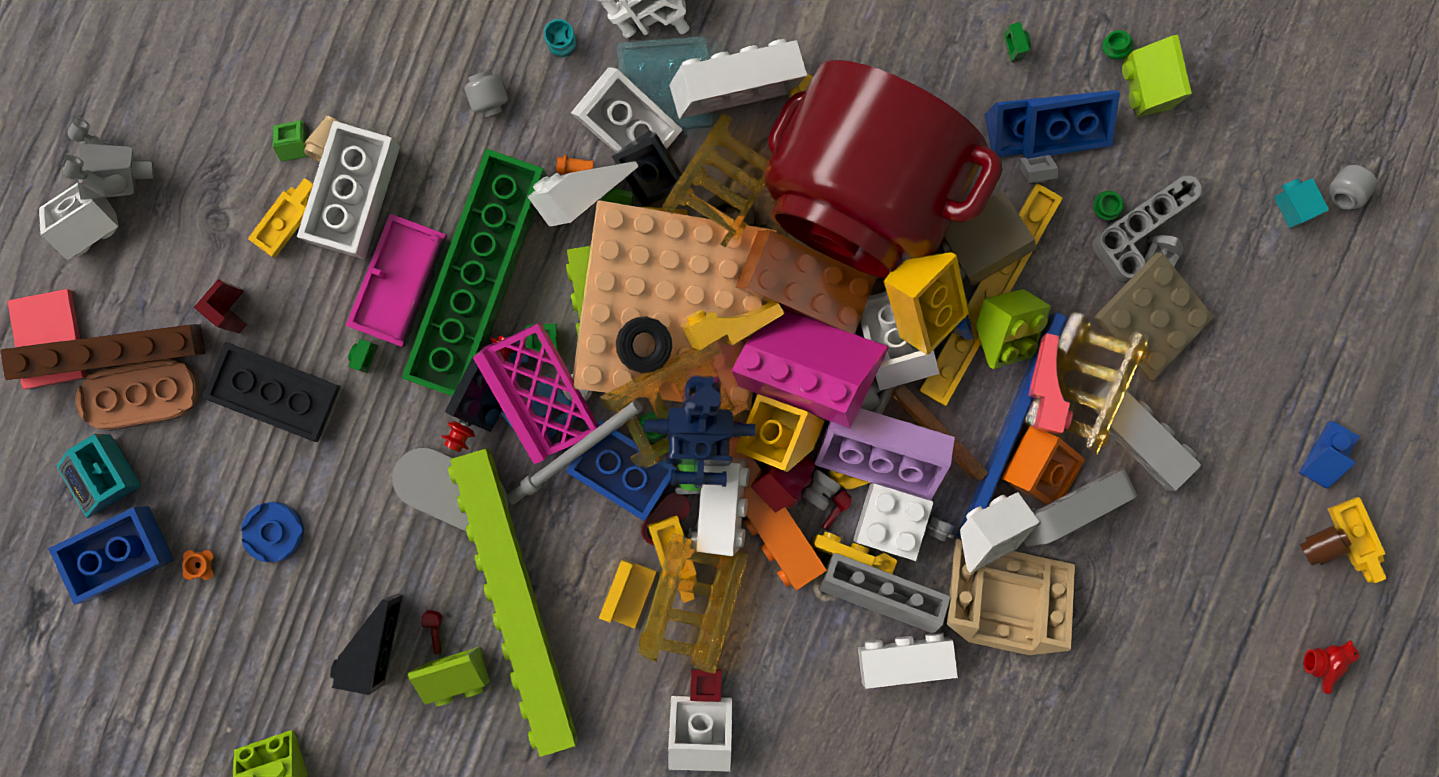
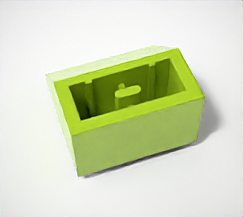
M1025 289L984 299L976 322V328L990 368L997 369L1033 357L1038 349L1037 343L1041 332L1048 322L1047 316L1051 308L1049 304Z
M290 730L234 749L233 777H308L295 732Z

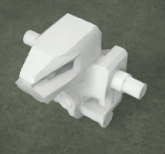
M597 0L607 10L608 19L611 23L618 25L625 38L631 37L637 30L628 20L630 17H632L644 35L649 34V26L657 21L664 25L671 23L680 34L686 33L690 28L684 20L686 13L685 0H619L617 3L614 0Z

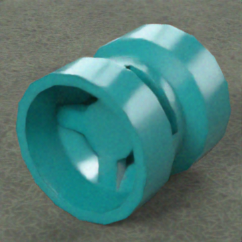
M554 19L546 25L544 38L550 52L557 57L571 55L576 48V37L572 26L563 19Z

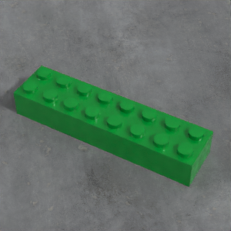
M487 148L485 149L402 379L453 396L472 357L486 347L536 210L528 196L535 191L533 185L548 176L544 168Z

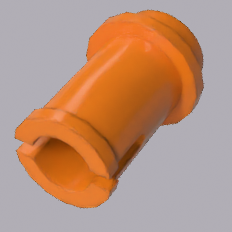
M567 154L557 158L556 173H559V175L594 169V160L568 158Z

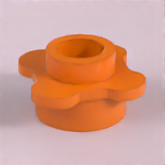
M188 550L184 553L182 574L186 580L194 578L209 580L213 577L214 572L211 569V561L214 559V554L212 551L204 550L200 553ZM197 562L201 564L200 568L196 567Z

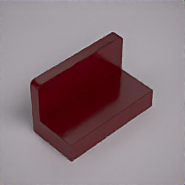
M220 279L212 285L193 307L217 328L239 334L247 325L229 310L244 291L240 287Z

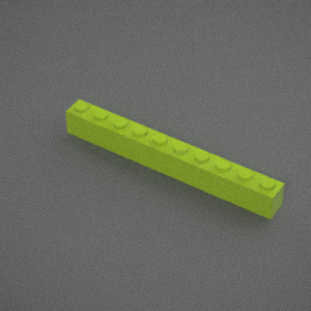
M491 448L450 459L452 466H448V473L452 483H457L460 492V495L457 496L459 509L462 514L466 513L469 525H466L467 536L471 543L475 542L478 554L475 555V562L478 571H484L487 581L484 584V592L488 602L493 601L496 613L492 615L496 630L502 631L505 642L501 644L505 660H510L514 672L510 673L514 689L520 691L523 700L519 702L523 719L529 720L531 731H528L531 747L532 749L537 748L539 757L575 747L578 736Z

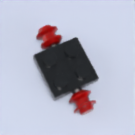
M499 335L497 340L491 338V341L497 343L506 338ZM507 347L499 350L504 360L510 363L511 361L508 359L510 354L518 353V351ZM473 357L445 410L449 415L460 419L459 422H448L447 424L451 428L449 435H441L442 438L446 439L444 445L457 452H461L462 448L469 450L465 442L467 438L475 437L473 430L468 426L475 425L491 432L502 411L500 404Z

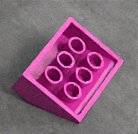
M783 310L784 314L757 330L745 344L732 369L738 386L802 409L844 427L851 428L888 351V346Z

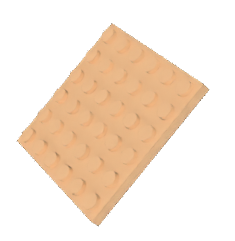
M597 201L572 377L575 389L683 402V389L692 376H716L722 384V405L720 407L751 411L753 392L738 386L732 369L745 344L756 331L734 345L724 344L720 338L699 350L691 347L681 326L688 322L686 318L689 315L702 309L704 312H715L718 317H728L752 311L766 304V301L735 287L757 232L771 229ZM650 317L659 320L667 327L672 337L670 358L663 367L654 372L639 373L630 370L621 362L616 353L618 332L626 322L634 318ZM649 333L637 335L633 341L634 352L640 357L651 355L655 349L654 338Z

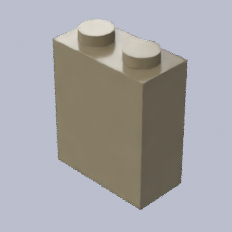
M1004 191L991 197L984 210L973 220L962 223L952 221L940 244L945 253L952 252L957 255L962 280L967 278L972 286L1036 250L1035 239Z

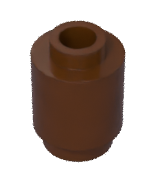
M1334 525L1306 537V541L1300 544L1312 566L1318 563L1324 565L1348 554L1347 547L1352 545L1343 528L1336 530Z

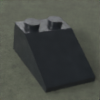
M395 594L382 599L338 656V660L335 659L333 661L330 671V678L334 679L332 688L370 695L385 685L403 598L402 594Z

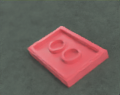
M64 289L7 301L15 347L80 339L72 290ZM86 370L22 378V389L29 390L84 379L87 377Z

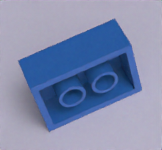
M602 420L597 421L599 426L604 423ZM615 430L571 462L566 472L645 521L670 483L672 469L677 471L678 468L672 464H666L664 459L618 430Z
M149 506L133 507L48 548L74 605L93 601L174 561Z

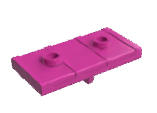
M389 214L346 326L405 347L410 329L420 309L421 301L448 236Z

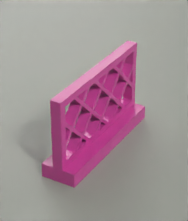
M541 322L500 342L492 343L473 356L475 363L533 464L545 460L547 456L576 444L599 427L579 389H575L572 376ZM537 334L542 343L540 352L525 347L529 335ZM507 347L518 351L515 364L505 361L499 350ZM523 354L538 359L535 372L520 366ZM543 362L555 366L557 370L556 380L540 374ZM518 373L533 378L530 391L519 386L516 381ZM538 381L554 386L551 398L536 394ZM559 389L570 393L573 398L571 406L556 401ZM533 400L548 405L546 417L535 414L532 409ZM553 408L569 413L566 425L551 420ZM577 416L584 419L589 429L581 432L571 428L573 417ZM548 427L564 432L561 442L552 444L547 435Z

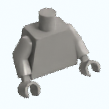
M80 117L74 118L68 129V136L73 141H84L86 144H80L78 157L67 154L61 165L63 174L67 178L77 179L80 200L132 195L135 192L136 180L154 179L152 161H134L133 149L131 147L107 145L96 135L91 136L87 134L90 125L86 120Z

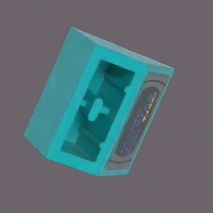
M111 434L91 435L68 449L56 465L86 518L92 517L141 487L140 482Z

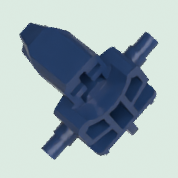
M692 376L683 389L682 408H671L667 414V419L644 420V432L665 434L666 439L669 440V454L666 458V464L694 465V472L675 471L672 469L671 485L694 484L695 488H702L703 485H722V487H726V471L722 473L704 472V466H729L732 463V456H729L730 439L732 437L755 436V424L733 422V413L730 410L719 409L722 405V384L716 376Z

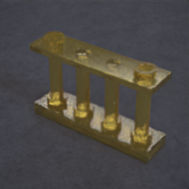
M725 113L721 114L662 206V208L673 214L679 204L684 207L687 204L728 230L720 243L723 247L727 246L732 237L738 240L746 228L747 224L743 222V219L765 184L764 172L769 161L730 136L731 132L727 128L733 118ZM718 145L721 148L725 146L764 171L760 179L757 180L718 155L719 151L715 149ZM707 165L710 167L713 165L752 190L748 199L746 200L707 175V170L703 169V166ZM692 184L695 186L700 184L739 209L740 212L736 219H732L693 194L694 190L690 186Z
M1072 311L1057 346L1056 368L1062 397L1100 410L1101 412L1094 428L1071 420L1069 429L1064 430L1087 438L1088 441L1085 446L1092 453L1098 454L1100 447L1104 448L1109 441L1111 431L1108 429L1137 364H1142L1146 358L1148 346H1146L1147 342L1143 335L1139 333L1135 334L1130 344L1092 331L1085 316ZM1089 342L1126 355L1119 372L1078 358L1076 353L1081 343ZM1076 369L1112 382L1113 385L1107 399L1067 386L1064 380L1068 371ZM1033 398L1024 419V423L1028 427L1030 425L1034 427L1040 399Z
M717 341L701 350L691 348L668 360L663 367L656 371L644 373L600 397L606 409L610 411L616 410L618 413L633 402L634 399L643 395L644 398L648 397L657 418L667 419L668 409L659 393L661 390L660 385L668 381L675 383L683 399V389L687 383V371L697 366L698 369L702 368L705 376H716L719 378L722 384V405L719 409L730 410L733 413V421L741 416V411L748 408L746 402L737 399L731 402L713 365L715 361L714 356L722 353ZM636 415L626 422L640 451L630 457L632 463L639 467L644 466V468L658 463L661 460L660 456L669 452V440L666 438L650 445Z
M672 533L671 540L665 548L666 557L647 623L639 638L638 653L657 662L660 650L692 657V665L704 672L715 674L749 554L739 550L733 556L696 552L697 549L690 548L692 539ZM686 560L717 567L714 583L709 585L681 578ZM677 590L709 597L705 613L702 615L672 608ZM671 620L700 627L697 642L690 644L664 638L668 621Z

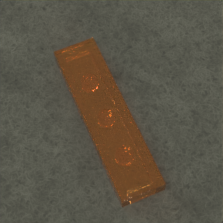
M904 384L893 392L892 396L923 428L953 436ZM955 438L952 458L973 480H982L989 472Z

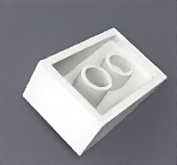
M610 67L607 68L571 112L576 119L615 152H618L649 130L658 135L667 149L683 130L618 69Z
M634 161L572 172L561 176L559 173H556L550 178L546 176L534 184L533 188L535 191L528 198L549 227L571 223L639 166Z
M887 291L869 296L860 319L864 338L888 346V351L876 374L880 391L939 374L934 350L927 355L900 338Z

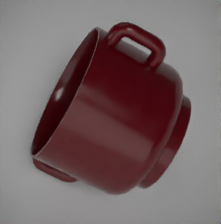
M831 60L821 63L806 91L798 92L791 96L782 108L768 137V147L772 156L766 165L764 180L768 192L776 201L770 216L784 231L819 253L867 275L886 279L889 273L893 272L906 259L935 255L952 221L962 223L971 221L979 216L998 184L1003 168L1001 158L997 152L988 148L987 142L979 130L961 113L938 97L886 71L856 62ZM982 166V171L977 181L975 182L967 200L963 202L973 180L975 179L980 167Z

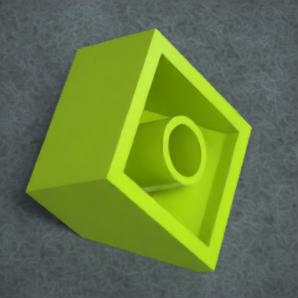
M1178 34L1134 50L1123 60V77L1125 80H1128L1130 87L1129 104L1132 109H1135L1136 117L1172 110L1192 94Z
M480 646L421 664L408 673L409 680L424 704L435 702L436 707L454 701L453 696L464 693L465 697L480 694L483 692L482 687L490 682Z

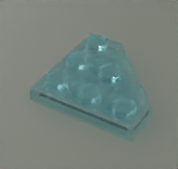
M706 36L616 43L618 70L683 130L713 127L712 112L679 119L669 86L684 61L693 58H699L700 61L707 60Z

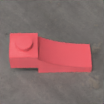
M1047 333L1041 338L1028 396L1040 399L1033 429L1058 435L1063 433L1064 429H1069L1073 412L1068 410L1070 402L1063 400L1058 384L1056 357L1059 336Z

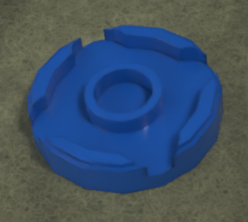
M268 502L257 505L247 513L241 525L243 547L250 556L261 562H278L288 559L298 550L303 541L304 527L302 519L294 508L285 503Z

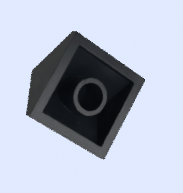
M650 130L611 156L616 165L634 161L638 164L639 167L625 178L643 206L682 191L689 186L658 135Z

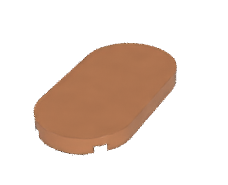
M172 359L103 369L89 374L84 379L86 381L83 382L82 386H79L76 392L75 405L79 416L85 422H88L89 425L100 430H116L182 417L194 407L199 397V381L195 372L188 365Z

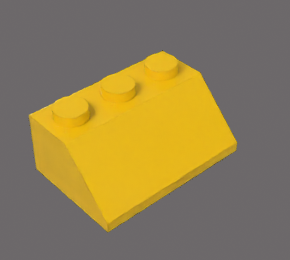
M952 252L906 259L893 272H890L884 280L900 338L927 355L969 314L957 255Z

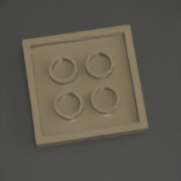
M1155 253L1094 318L1144 378L1154 381L1214 316L1165 255Z

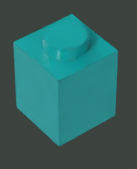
M1297 178L1282 185L1281 187L1284 192L1273 196L1289 228L1329 210L1313 178L1302 183Z

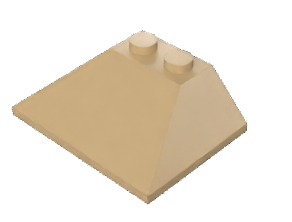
M956 539L947 625L970 643L1025 655L1069 651L1072 639L1075 564L1013 551L970 573L966 567L962 540Z

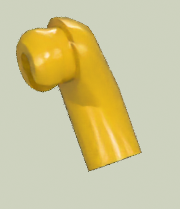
M829 470L828 473L829 478L846 490L871 483Z

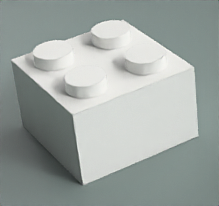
M870 483L853 541L916 561L933 501Z

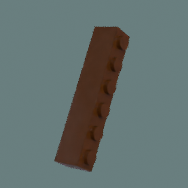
M201 324L0 350L5 380L206 354Z

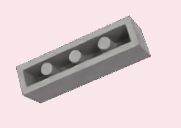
M1115 378L1105 380L1080 406L1166 491H1177L1201 466L1195 459L1197 457L1196 453L1186 444L1181 445L1173 437L1175 435L1174 431L1167 424L1159 423L1152 416V409L1143 401L1138 402L1130 394L1132 390L1125 382Z
M834 553L828 561L827 571L824 572L819 591L932 634L943 625L951 596Z

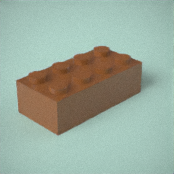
M772 230L757 232L735 288L764 301L779 303L781 308L789 312L855 334L876 278Z

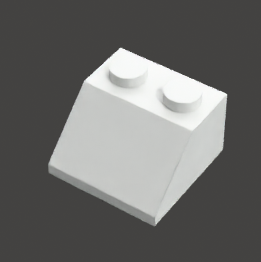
M78 183L39 208L41 236L67 261L75 255L80 256L86 253L93 243L101 238L106 239L110 237L118 227L117 214L106 197L80 200Z
M1018 492L1009 497L1001 495L989 504V507L983 509L979 506L966 515L968 520L961 527L960 534L967 570L972 573L1013 552L1040 523Z
M671 696L668 770L730 772L732 698L721 697V702L690 701V697Z

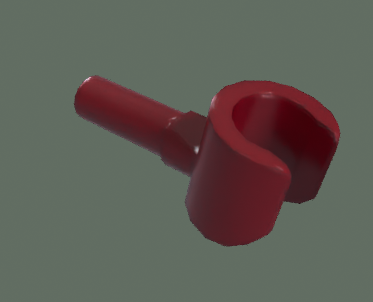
M844 489L831 499L837 507L821 526L827 531L836 518L851 505V496Z
M426 610L422 615L421 626L431 628L434 654L441 653L439 628L442 622V614L438 611Z

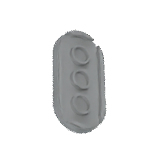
M417 448L405 453L396 463L392 475L393 487L397 496L405 504L466 531V525H469L466 513L462 514L458 506L457 496L460 495L457 483H452L448 473V466H452L450 459H453V457L431 448ZM501 482L504 495L507 501V505L509 508L510 503L508 502L507 491L505 490L506 488Z

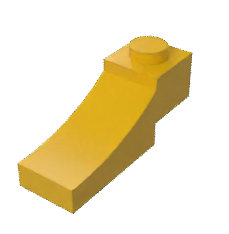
M770 302L752 311L728 317H718L715 312H704L702 309L689 315L686 318L688 322L682 325L681 329L694 349L701 350L720 338L724 344L734 345L779 318L784 312L779 303Z

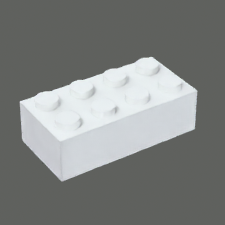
M779 39L769 43L768 47L758 49L757 45H752L741 49L740 53L729 55V52H720L705 61H700L699 58L686 60L678 69L669 86L679 119H684L788 95L790 90L795 89L803 81L807 73L797 40L786 42V39Z
M333 121L297 237L307 243L365 260L400 149L399 144L392 137Z

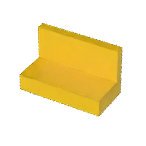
M623 558L599 619L609 623L613 620L635 629L657 571Z

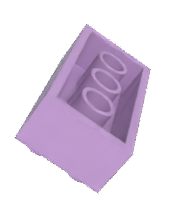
M860 408L851 428L829 420L827 421L820 437L814 465L931 501L951 466L955 437Z

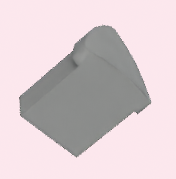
M1166 235L1151 236L1147 241L1149 245L1143 258L1146 264L1155 253H1162L1175 266L1184 251V246L1177 237Z

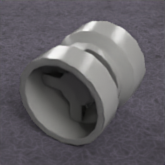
M816 469L812 475L813 479L810 485L802 489L800 494L807 501L825 511L829 505L828 499L831 495L836 494L841 486Z

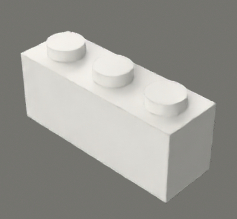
M732 457V463L729 466H704V472L722 473L726 471L727 484L726 487H722V485H703L701 488L696 552L733 556L740 547L743 548L745 529H741L742 517H745L747 514L748 500L743 497L744 486L747 487L750 480V468H746V459Z
M944 633L926 634V639L914 641L913 636L895 638V643L883 644V640L866 641L865 647H858L862 684L865 689L958 678L953 640L949 637H944Z

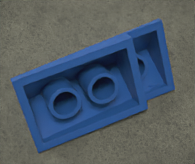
M1112 90L997 102L985 113L991 149L997 152L999 157L1024 154L1027 159L1113 146L1120 92Z

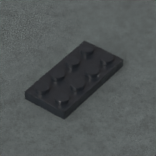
M225 342L202 398L308 440L318 442L341 386Z

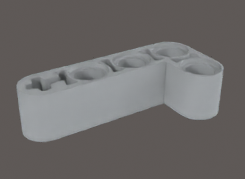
M1183 176L1094 237L1092 242L1093 250L1116 281L1128 282L1145 265L1143 256L1133 243L1197 200L1202 189L1200 182L1195 177ZM1183 188L1186 193L1175 200L1173 195ZM1155 202L1162 206L1163 215L1155 212ZM1130 219L1135 220L1139 224V232H1135L1130 228ZM1105 236H1110L1114 239V249L1106 246ZM1123 260L1129 261L1131 263V274H1128L1123 270Z
M1125 468L1111 471L1045 506L1031 509L1040 523L1023 541L1025 546L1042 545L1055 541L1136 498L1138 495Z

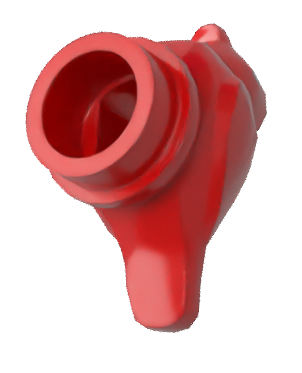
M1350 640L1341 646L1331 645L1325 649H1309L1304 655V669L1308 674L1321 677L1323 692L1331 694L1334 683L1346 673L1350 664L1358 660L1359 652Z

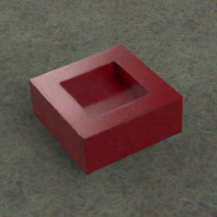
M691 668L690 701L721 702L722 669Z

